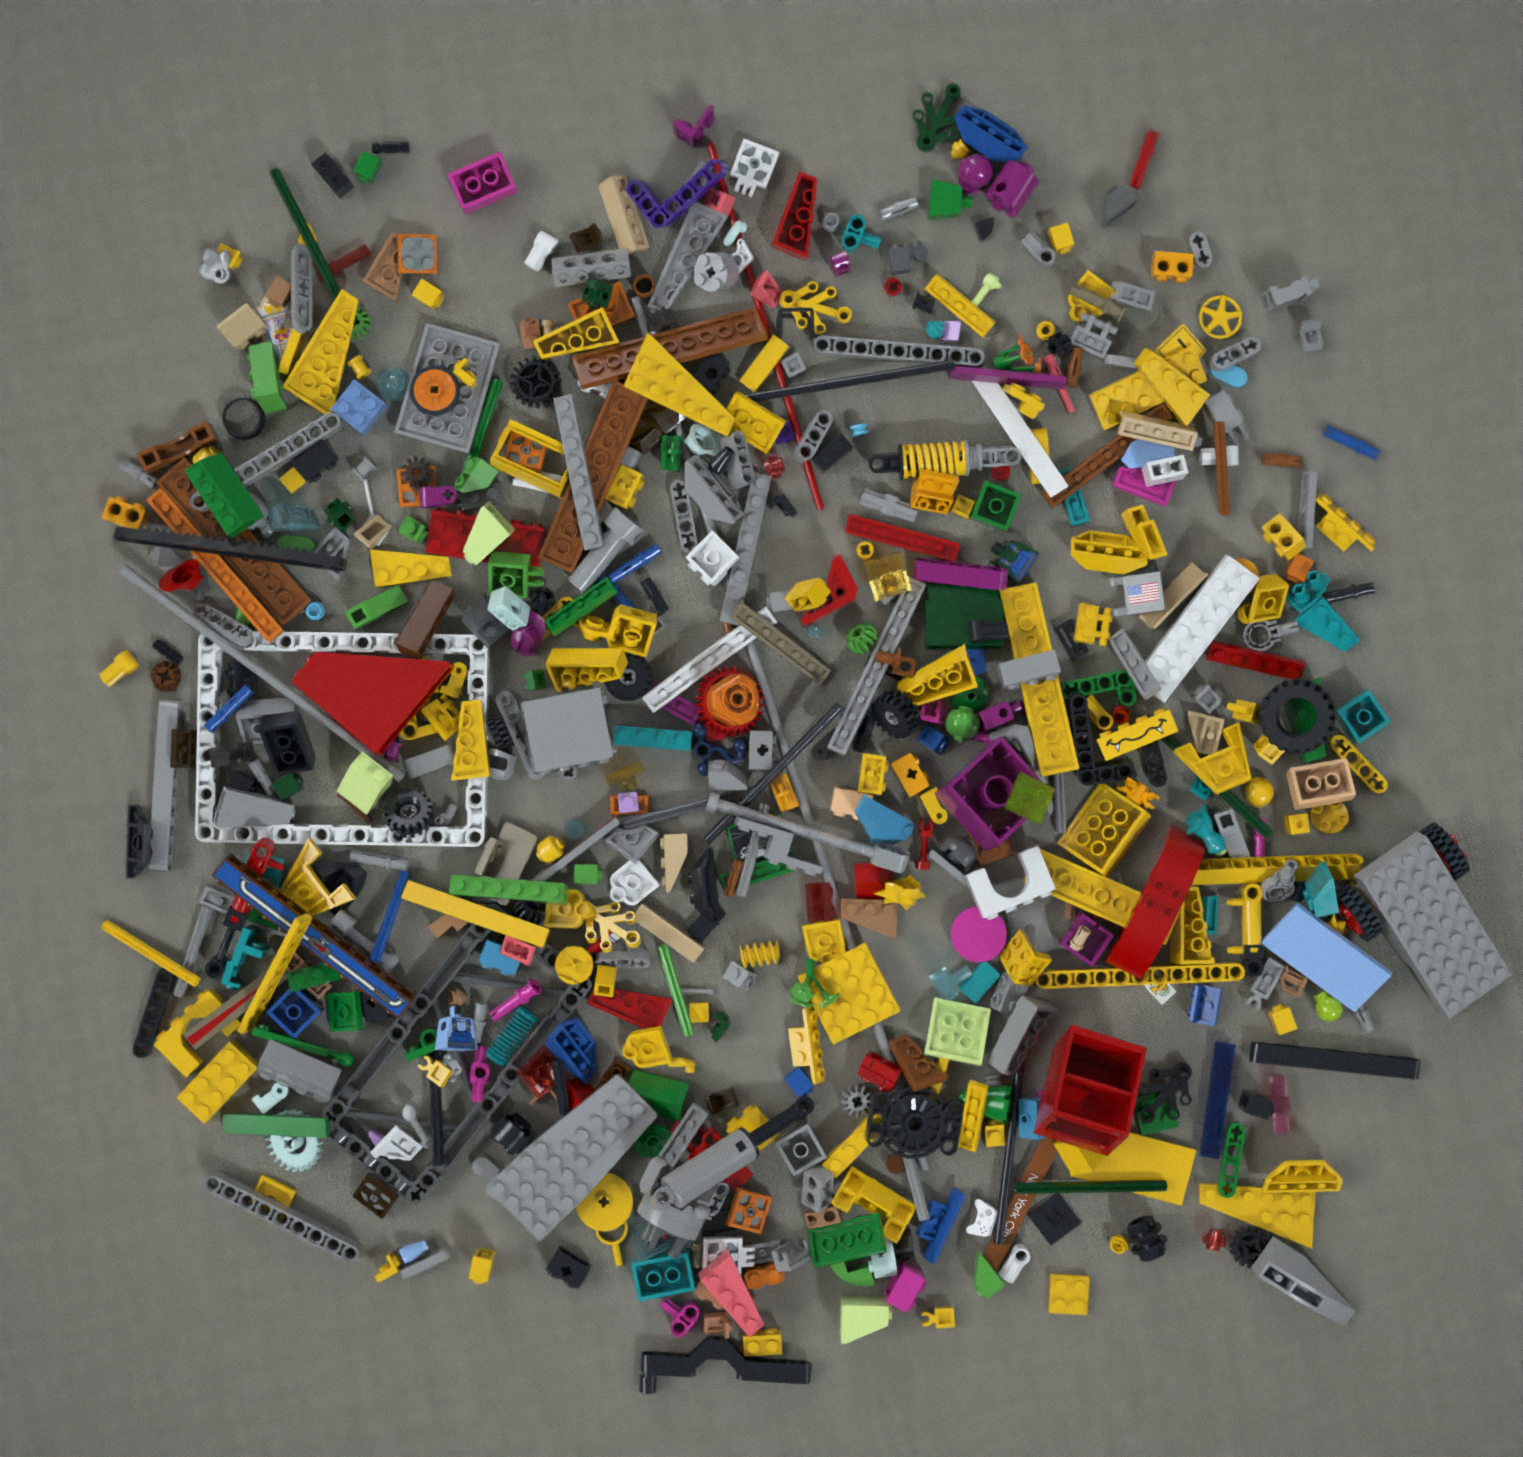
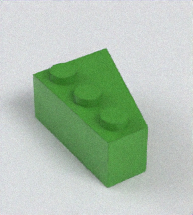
M272 342L250 345L247 360L252 369L249 371V377L254 385L251 388L253 399H257L265 414L288 410L287 404L282 398L284 388L280 384L279 374L281 373L279 372L275 347Z

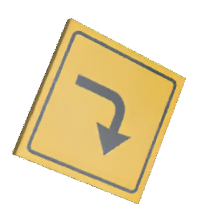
M1183 323L1154 350L1162 359L1190 345L1195 346L1199 358L1207 352Z

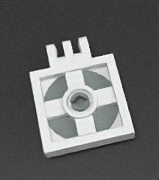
M743 139L730 172V176L738 179L734 191L738 192L740 186H744L741 194L745 195L749 188L751 190L748 197L752 198L756 187L766 190L780 152Z
M741 1236L703 1237L702 1269L728 1248L741 1275L742 1267L754 1266V1261H747V1259H754L755 1254L747 1252L755 1251V1246H742L743 1238Z

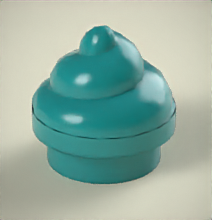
M934 320L927 323L928 325L925 327V330L933 340L943 335L944 321L938 322Z

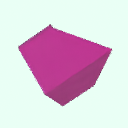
M942 698L920 705L919 711L921 715L919 717H921V720L945 725L946 717L949 713Z

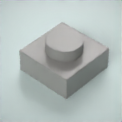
M798 352L780 361L789 379L806 371Z

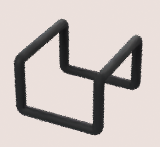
M780 308L778 310V338H782V318H794L792 314H782V312L810 311V318L808 314L801 315L804 318H809L810 338H813V308Z

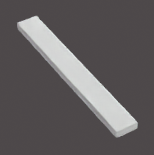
M766 606L757 612L770 624L774 625L777 623ZM739 625L643 695V700L653 713L757 637Z

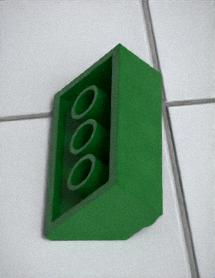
M222 452L201 459L184 470L229 537L234 538L265 517Z

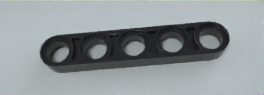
M164 968L160 969L156 974L133 1045V1054L137 1058H145L152 1052L176 976L169 972L171 979L168 982L162 980V972L167 971ZM161 989L165 992L163 1000L156 998V990ZM153 1007L159 1010L157 1018H152L149 1014L150 1009ZM145 1026L152 1027L153 1034L151 1036L144 1034ZM140 1044H144L147 1047V1053L144 1055L138 1052Z

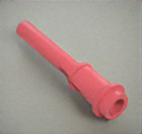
M1050 354L1042 358L1044 361L1042 363L1046 365L1049 375H1062L1055 360L1057 357ZM1066 388L1065 390L1058 389L1068 414L1074 412L1075 408Z

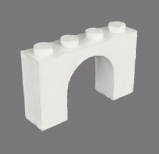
M1033 846L1017 853L1026 874V882L1021 892L1013 897H1003L995 892L985 868H980L964 875L982 918L991 920L998 917V913L1005 910L1008 913L1017 909L1016 905L1023 903L1024 906L1034 902L1033 898L1037 896L1044 898L1052 894L1051 891L1055 889V886L1038 846Z

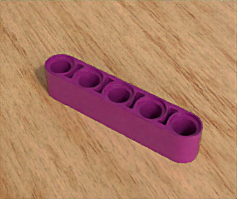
M916 558L913 578L921 581L1005 590L1007 588L1008 569L946 560Z

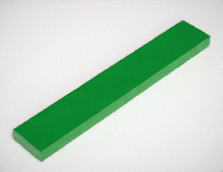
M227 1112L222 1114L223 1133L329 1137V1117Z

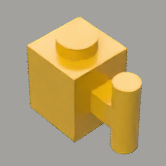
M1237 699L1236 704L1228 703L1227 709L1233 711L1232 718L1260 725L1259 711L1261 705Z

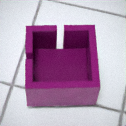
M1079 911L1070 924L1072 930L1067 929L1058 943L1093 967L1114 935ZM1081 925L1086 926L1091 930V933L1084 942L1083 949L1075 951L1069 946L1070 939L1074 938Z

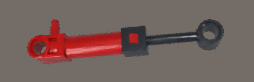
M266 837L258 840L251 849L246 865L262 877L268 866L281 871L284 869L283 864L272 859L276 848L273 840ZM260 846L266 848L267 853L262 852ZM234 897L222 924L228 926L218 954L212 956L205 965V973L210 978L216 979L223 975L228 961L225 955L235 930L241 931L250 914V907L240 897ZM214 963L219 965L220 969H217Z

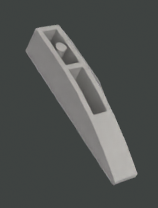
M1274 1236L1251 1267L1262 1280L1343 1326L1347 1324L1355 1312V1309L1304 1255Z

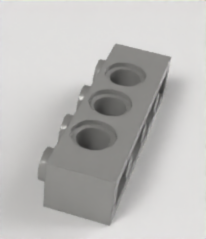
M628 248L551 258L555 287L586 283L587 279L604 281L631 277Z

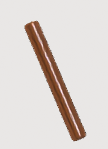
M1216 421L1213 423L1219 514L1225 516L1230 514L1225 423L1223 421Z

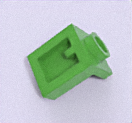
M407 515L398 532L419 544L420 541L423 542L427 537L428 531L426 530L428 527Z

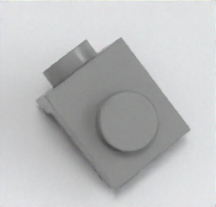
M1321 319L1302 321L1299 335L1303 351L1323 349L1324 344L1320 331Z
M1201 684L1193 692L1195 695L1192 699L1208 714L1223 701L1211 689L1209 684L1204 686Z
M733 960L723 975V978L746 991L754 985L755 978L757 977V974L747 970Z

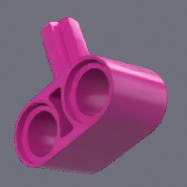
M667 1297L661 1302L660 1306L673 1316L670 1326L673 1336H684L699 1317V1304L694 1300H689L679 1307ZM692 1307L696 1310V1313L689 1315L686 1309ZM682 1323L684 1328L677 1330L674 1324Z

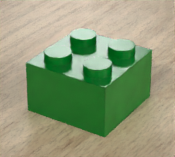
M985 481L981 487L970 519L1002 532H1007L1021 494Z

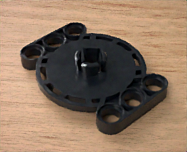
M908 1086L897 1090L890 1096L882 1090H877L871 1096L865 1140L872 1147H878L884 1143L891 1152L907 1159H918L928 1156L938 1148L945 1155L951 1156L955 1154L958 1148L964 1111L963 1104L957 1099H950L944 1103L941 1097L929 1088L920 1089L924 1091V1094L913 1092L912 1088ZM906 1091L909 1092V1093H907V1094H904V1095L898 1097V1095L901 1094V1093H903V1092H906ZM930 1093L938 1099L936 1102L930 1097ZM885 1095V1102L880 1105L877 1104L876 1097ZM954 1103L958 1104V1111L950 1113V1106ZM875 1114L882 1115L880 1123H873V1116ZM913 1117H918L920 1122H917L910 1129L908 1126L909 1120ZM954 1122L956 1124L955 1130L947 1132V1125ZM878 1133V1141L870 1142V1135ZM947 1141H951L953 1143V1146L949 1151H945L943 1149V1146ZM894 1144L899 1149L898 1152L889 1145ZM904 1153H914V1155H907Z

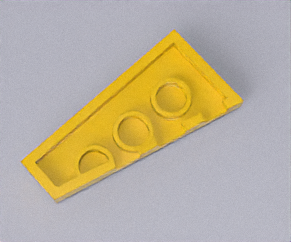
M482 700L462 701L451 781L490 776Z

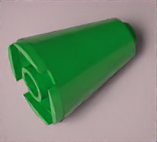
M1011 1085L990 1086L988 1088L983 1116L1003 1124L1008 1123L1009 1115H1007V1112L1009 1113ZM967 1088L964 1089V1092H960L959 1102L963 1104V1107L965 1105Z

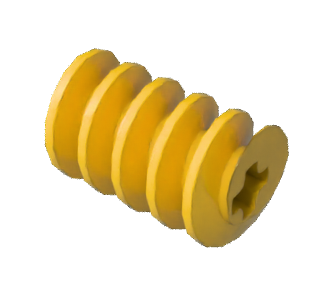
M778 940L775 941V946L772 945L771 941H768L767 947H765L763 942H760L759 948L756 943H753L752 949H750L748 944H745L744 950L740 946L741 961L744 968H747L749 962L752 968L755 967L756 962H758L759 966H762L764 960L767 966L770 965L771 960L778 964L780 958Z

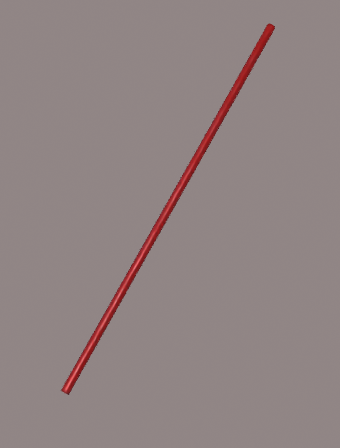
M714 142L707 143L711 160H719ZM717 163L714 167V171L718 174L721 170V167ZM722 178L718 182L720 191L729 194L725 178ZM733 206L728 215L731 227L737 221ZM739 232L735 239L736 244L739 239H743L741 232ZM749 264L744 271L751 290L756 280L751 264ZM753 297L755 307L767 333L768 340H766V343H768L772 333L762 302ZM779 361L774 367L780 388L788 387ZM791 396L783 397L798 445L802 432ZM801 448V454L807 457L808 452ZM809 459L803 465L818 511L824 509V505Z

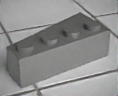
M1021 995L1016 1002L1012 1015L1007 1019L1003 1032L998 1037L997 1044L990 1052L987 1062L1002 1074L1014 1075L1027 1057L1028 1053L1026 1051L1028 1048H1031L1039 1040L1036 1036L1042 1028L1046 1029L1050 1024L1047 1022L1052 1014L1056 1015L1059 1009L1043 998Z

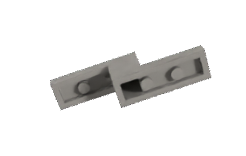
M736 816L734 824L739 826V830L749 832L752 829L757 831L756 835L765 838L770 835L763 856L768 859V863L779 866V862L787 864L786 868L797 871V868L804 869L805 874L815 876L816 873L822 874V866L787 856L794 836L793 833Z

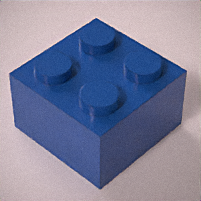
M289 988L266 1013L295 1039L325 1008L305 989L291 993Z

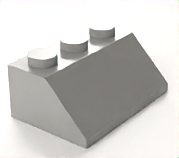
M289 698L246 700L237 708L236 720L243 744L263 743L258 730L262 716L299 710L298 705Z

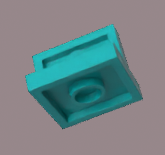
M249 925L243 928L230 962L231 965L238 967L246 963L249 955L262 959L270 954L272 948L268 947L266 942L260 940L254 942L259 927Z

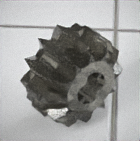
M664 306L661 310L655 308V312L649 313V318L646 319L647 329L652 335L678 328L679 318L671 308L666 309Z
M414 456V462L408 458L409 466L402 465V468L407 470L401 472L402 476H407L403 480L404 483L410 482L409 487L411 488L416 484L419 489L422 487L421 483L427 487L428 483L426 480H433V477L429 476V474L434 473V470L428 469L432 465L431 462L425 463L426 458L424 457L419 461L418 457ZM415 469L422 470V472H420L421 475L419 477L413 475L415 474Z

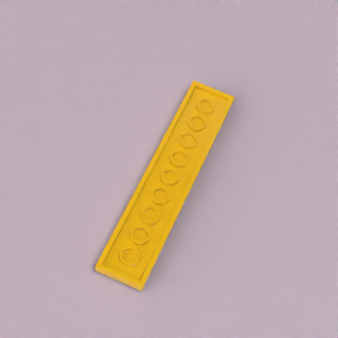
M1037 582L999 590L1000 600H1003V615L1008 625V636L1014 660L1051 651L1052 647ZM1056 675L1057 678L1054 680L1046 681L1041 679L1038 680L1037 684L1027 686V683L1020 685L1040 777L1079 769L1058 675Z

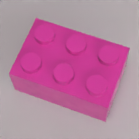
M501 151L447 174L465 215L518 193Z

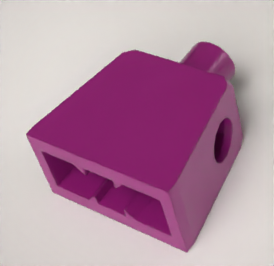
M1018 700L1010 704L1008 701H1004L975 714L979 716L981 729L985 731L1013 720V714L1021 712L1022 708ZM999 710L1004 711V716L1000 717Z

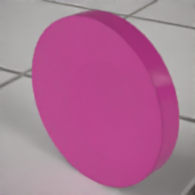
M977 906L966 908L956 916L951 926L950 936L955 950L963 958L973 962H985L993 959L1002 951L1006 942L1007 931L1005 923L1000 916L991 920L982 918Z

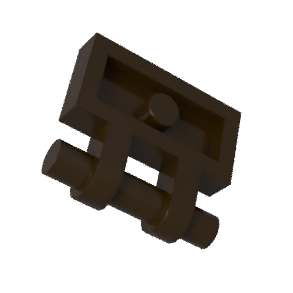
M171 729L170 768H196L197 730Z

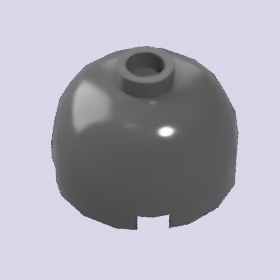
M953 836L944 841L938 848V850H942L941 854L955 867L957 865L962 866L961 871L968 873L973 868L977 860V852L973 847L975 843L968 837Z

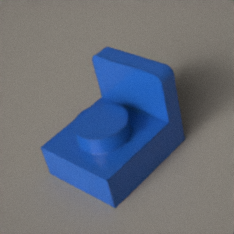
M926 724L916 740L940 755L947 749L950 739Z

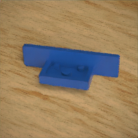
M953 1188L946 1204L933 1199L930 1200L927 1207L930 1218L921 1221L915 1233L917 1236L929 1240L923 1257L932 1264H935L960 1207L964 1203L966 1194L958 1188Z

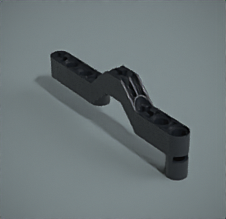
M709 1335L689 1353L644 1351L641 1353L640 1371L645 1372V1374L640 1375L639 1392L643 1394L656 1393L657 1375L696 1376V1369L707 1359L727 1360L736 1371V1379L742 1381L809 1384L811 1382V1362L805 1360L745 1357L730 1338L725 1339L724 1336Z

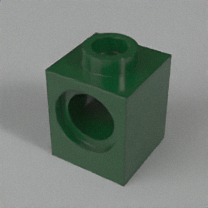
M299 773L287 774L271 784L281 801L304 789L302 785L304 781Z

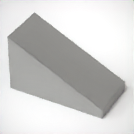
M665 614L657 618L653 636L671 624Z

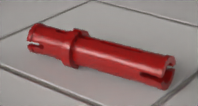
M1148 130L1144 145L1140 147L1141 153L1129 183L1131 188H1134V186L1136 187L1135 189L1141 188L1150 158L1155 153V144L1160 135L1156 131L1153 134V130Z

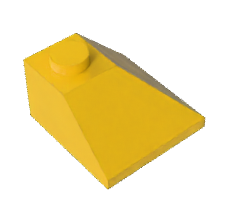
M1277 574L1260 576L1247 621L1253 623L1281 618L1289 584Z

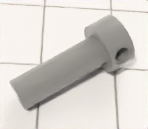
M615 507L604 521L609 527L603 534L604 547L591 549L568 578L582 592H586L591 588L627 542L634 546L646 531L639 523L618 507Z

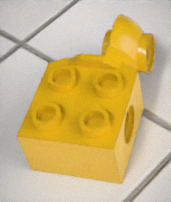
M620 604L614 609L610 623L605 622L599 617L589 616L582 617L579 620V624L583 631V637L587 640L599 641L600 637L606 638L609 648H623L624 652L647 657L657 624V614Z

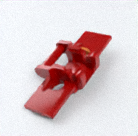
M677 1120L668 1131L673 1134L680 1121ZM701 1125L697 1133L702 1136V1142L700 1144H695L693 1141L689 1143L687 1149L692 1153L688 1156V1161L712 1146L706 1140L708 1135L716 1142L723 1139L715 1130L714 1125L708 1130ZM745 1166L723 1181L735 1193L736 1188H741L754 1173Z

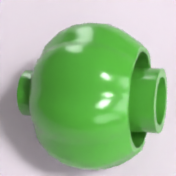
M959 706V709H953L947 715L945 725L948 733L954 737V741L964 743L965 740L972 739L979 733L981 722L979 716L974 713V709Z

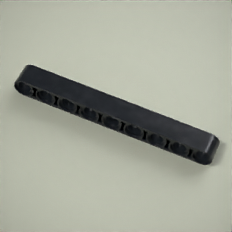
M1251 1042L1249 1061L1254 1063L1406 1079H1419L1421 1062L1420 1059L1264 1042Z

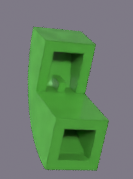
M845 1262L830 1265L833 1271L849 1284L862 1287L875 1285L868 1263L850 1268L846 1267Z

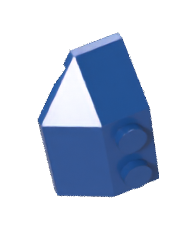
M963 105L954 117L963 141L994 162L1019 160L1028 148L1015 129L986 110Z
M578 1018L561 1022L548 1037L545 1045L556 1059L563 1060L564 1069L586 1085L598 1070L596 1064V1042Z

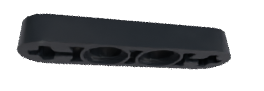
M1156 740L1151 747L1142 746L1141 751L1150 784L1155 787H1162L1167 782V774L1159 742ZM1153 754L1159 760L1154 766L1148 762L1149 756ZM1161 766V770H1157L1159 776H1163V779L1158 784V782L1153 781V778L1156 777L1155 771L1151 772L1150 769H1156Z

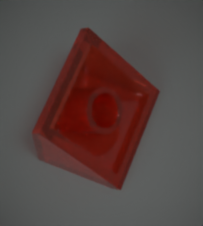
M543 1045L516 1071L520 1082L538 1099H541L555 1086L551 1062L556 1057L546 1045Z

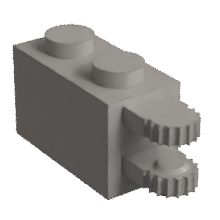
M1222 390L1207 399L1202 408L1212 424L1216 421H1223L1225 423V434L1231 444L1235 446L1238 444V440L1232 429L1236 428L1244 440L1248 438V434L1242 425L1244 423L1242 413L1233 406L1231 395Z

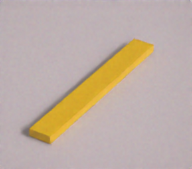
M410 880L407 881L401 896L406 901L540 948H544L550 930Z
M309 913L294 919L237 1029L240 1034L253 1030L259 1022L313 917Z

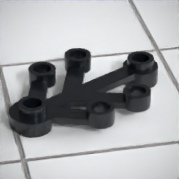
M1178 1063L1173 1069L1159 1070L1154 1068L1149 1072V1078L1153 1081H1157L1160 1077H1173L1169 1083L1148 1085L1141 1083L1139 1085L1138 1093L1140 1095H1146L1149 1092H1161L1149 1108H1144L1140 1111L1139 1119L1142 1123L1150 1124L1154 1121L1156 1110L1167 1097L1169 1103L1168 1118L1170 1120H1177L1179 1118L1180 1112L1177 1109L1175 1087L1179 1082L1182 1093L1179 1102L1183 1106L1191 1103L1192 1097L1189 1095L1187 1080L1192 1076V1069L1187 1063ZM1180 1069H1183L1185 1071L1184 1076H1181L1179 1074ZM1153 1071H1156L1158 1073L1157 1078H1154L1152 1076ZM1140 1086H1145L1147 1091L1141 1092ZM1183 1096L1188 1097V1103L1183 1102ZM1175 1111L1177 1117H1172L1170 1112ZM1144 1113H1148L1150 1115L1149 1120L1144 1119Z

